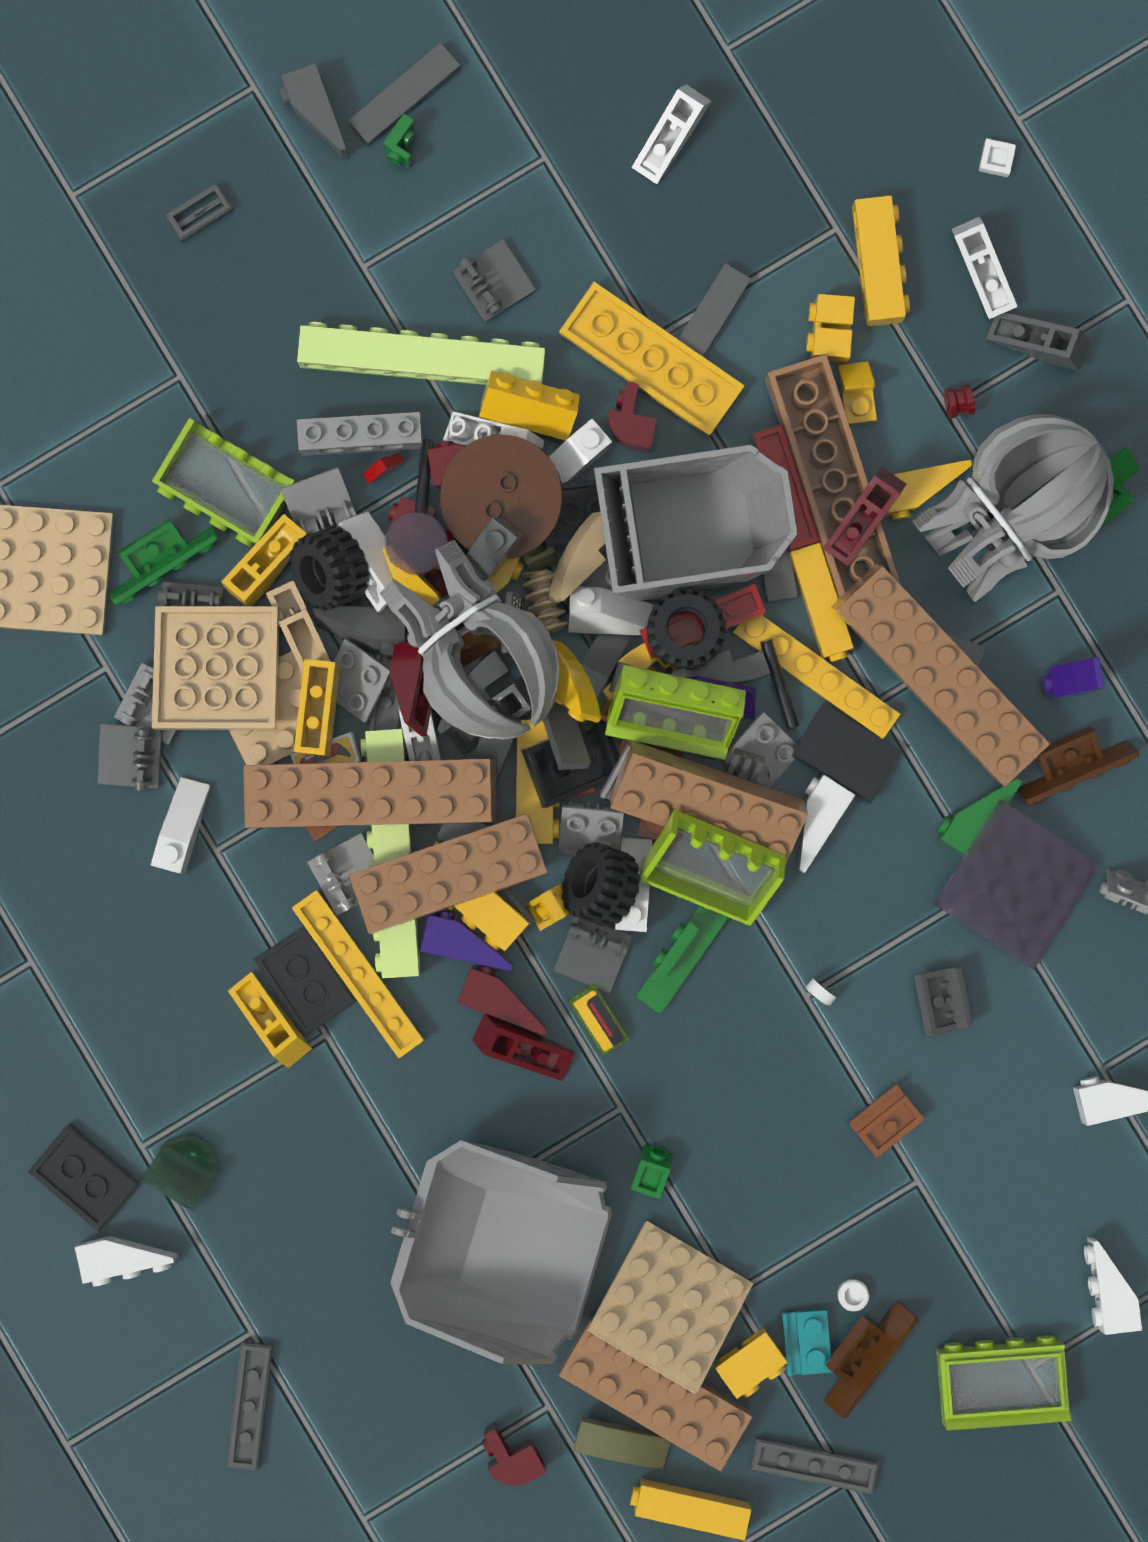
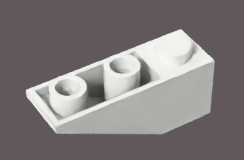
M452 412L443 438L444 441H453L454 445L458 444L461 446H467L469 443L482 437L498 434L526 439L543 449L545 443L543 439L527 429L457 412Z
M113 1236L82 1242L75 1247L82 1283L92 1282L93 1287L110 1283V1277L122 1275L123 1279L138 1277L142 1275L141 1270L153 1268V1272L168 1270L172 1268L171 1263H174L179 1258L178 1253Z
M1087 1237L1088 1246H1084V1256L1086 1264H1091L1092 1277H1088V1288L1090 1295H1095L1096 1308H1092L1094 1326L1099 1327V1330L1105 1335L1142 1331L1138 1298L1100 1243L1093 1237Z

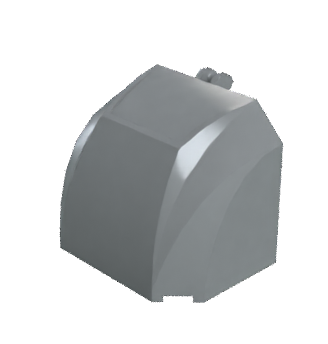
M462 1140L426 1161L412 1210L402 1207L397 1209L396 1214L399 1217L409 1219L407 1228L396 1225L392 1226L391 1233L404 1237L390 1284L405 1323L501 1364L552 1365L557 1359L556 1350L566 1339L572 1341L577 1334L612 1216L611 1207L605 1205L603 1195L607 1190L606 1182L521 1154Z

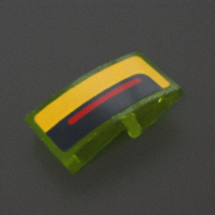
M594 983L568 1000L603 1056L629 1040Z

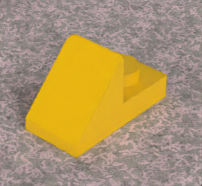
M868 361L838 365L842 404L849 426L876 422L877 417L873 395L875 382Z
M562 883L525 904L540 931L569 914V911L564 907L565 901H562Z

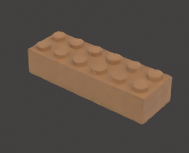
M633 740L630 743L610 793L611 809L664 827L669 822L673 810L676 809L786 855V864L808 815L805 800Z
M524 814L349 874L368 933L375 934L547 875L548 871L528 814Z
M590 1315L561 1364L559 1376L710 1466L722 1471L752 1419L750 1409L704 1382L696 1394L681 1387L588 1332L587 1328L593 1319Z

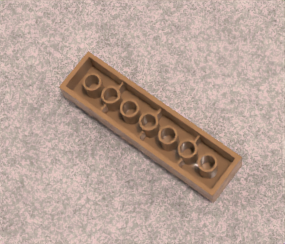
M827 354L767 372L765 382L779 425H783L837 598L839 599L875 564L883 566L900 584L881 522L848 566L823 549L868 486Z
M875 564L831 606L981 766L1004 787L1050 745L883 566Z
M464 759L244 765L245 828L497 822L496 760Z

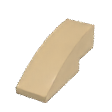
M601 512L592 513L584 521L564 550L550 587L548 598L552 602L564 601L606 560L598 551L605 544Z
M292 579L267 590L266 595L271 606L279 607L278 623L302 674L304 659L331 662L303 596L297 589L296 582Z

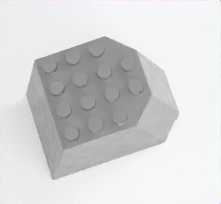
M752 445L594 468L614 595L646 601L659 599L676 589L682 591L686 590V588H693V591L699 592V590L706 592L732 588L769 572L797 535L788 471L772 462Z

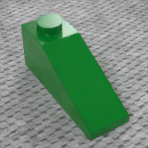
M1015 778L1006 787L1001 785L957 811L952 817L947 815L937 829L941 833L937 840L966 859H973L1022 781Z

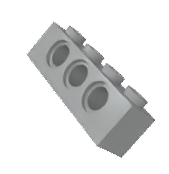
M420 412L297 419L298 450L302 456L421 449L423 446V427Z

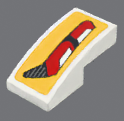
M353 732L332 738L330 757L299 754L296 752L290 754L293 764L353 763L363 761Z

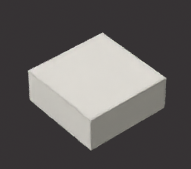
M986 139L978 171L1008 177L1016 145Z

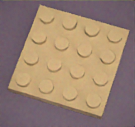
M0 505V628L105 636L115 515L103 512Z
M155 606L152 729L277 730L279 607Z
M645 1221L590 1322L587 1331L693 1394H696L753 1283L654 1224Z

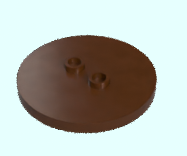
M502 434L482 437L461 449L448 465L440 490L441 510L445 523L452 535L468 550L471 549L474 542L494 517L501 516L524 534L507 559L521 557L534 551L551 536L560 520L564 501L561 477L551 458L540 447L526 439Z

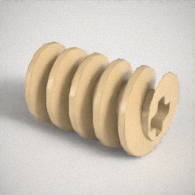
M539 570L524 573L521 577L530 580L523 584V589L533 591L525 596V601L535 603L527 608V611L537 615L536 617L544 624L549 634L561 631V628L568 625V621L559 620L558 617L566 613V609L557 608L556 605L560 602H552L548 598L555 572Z

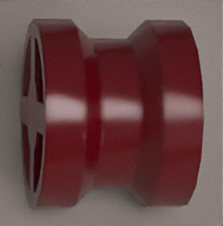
M969 384L963 385L958 390L952 388L944 389V402L949 419L956 418L958 414L963 413L967 416L975 414L974 396Z

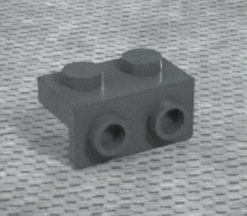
M961 967L942 968L914 975L926 1036L973 1027L972 1010L966 993V979Z

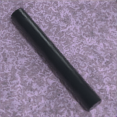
M430 439L423 440V446L420 450L414 520L417 522H425L427 515L431 474L427 450L433 449V441Z
M772 638L765 639L760 644L771 672V679L787 729L799 726Z

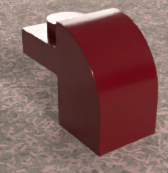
M627 382L625 390L619 389L616 408H621V412L610 409L608 411V427L615 441L624 448L650 454L657 419L633 414L639 384Z
M496 1423L485 1428V1439L482 1440V1443L489 1457L494 1455L496 1457L488 1462V1471L495 1479L507 1485L518 1486L526 1484L546 1473L547 1466L533 1439L510 1450Z

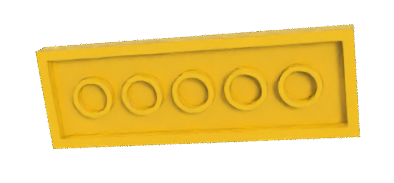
M593 282L559 331L560 335L628 382L639 384L638 389L708 437L711 436L745 386L596 282Z

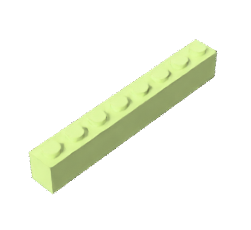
M309 322V326H300L297 363L300 368L481 385L487 384L490 372L493 370L496 372H506L514 377L529 381L534 380L543 384L545 348H540V344L535 342H522L521 346L509 345V341L504 339H491V343L479 342V338L472 336H461V340L448 339V335L441 333H431L430 337L418 336L417 332L402 330L399 335L389 334L388 330L373 327L367 332L357 331V327L352 325H339V329L327 328L325 323Z
M403 729L365 731L366 738L361 739L362 757H367V762L407 761ZM411 824L372 825V830L367 831L368 849H373L374 861H369V867L413 853ZM417 919L373 934L374 941H379L380 953L375 954L376 972L382 973V978L421 975Z

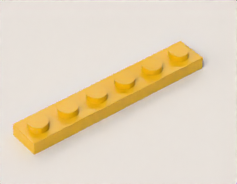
M761 615L741 623L733 631L735 636L758 652L763 651L760 642L772 638L780 666L784 671L881 739L886 736L901 715Z
M318 890L314 891L293 906L292 909L396 1056L398 1058L402 1057L423 1042L424 1038Z

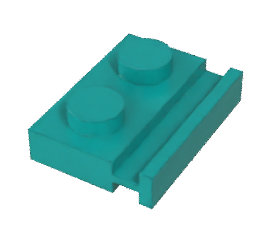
M827 1309L781 1312L787 1376L832 1373L825 1366L831 1358Z

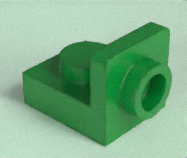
M404 113L383 142L384 151L387 153L385 156L397 166H401L403 163L410 168L413 163L412 156L403 150L402 147L407 148L411 144L416 132L414 131V120Z
M645 1144L630 1190L660 1199L671 1170L673 1153L660 1146Z

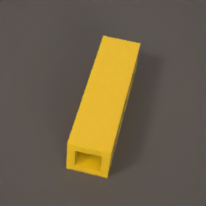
M820 542L791 551L790 557L822 659L830 658L831 662L847 658V652L853 649V644L845 621L831 607L838 598Z
M643 1478L640 1479L639 1487L633 1486L630 1505L635 1506L634 1512L637 1517L745 1541L751 1515L750 1502Z

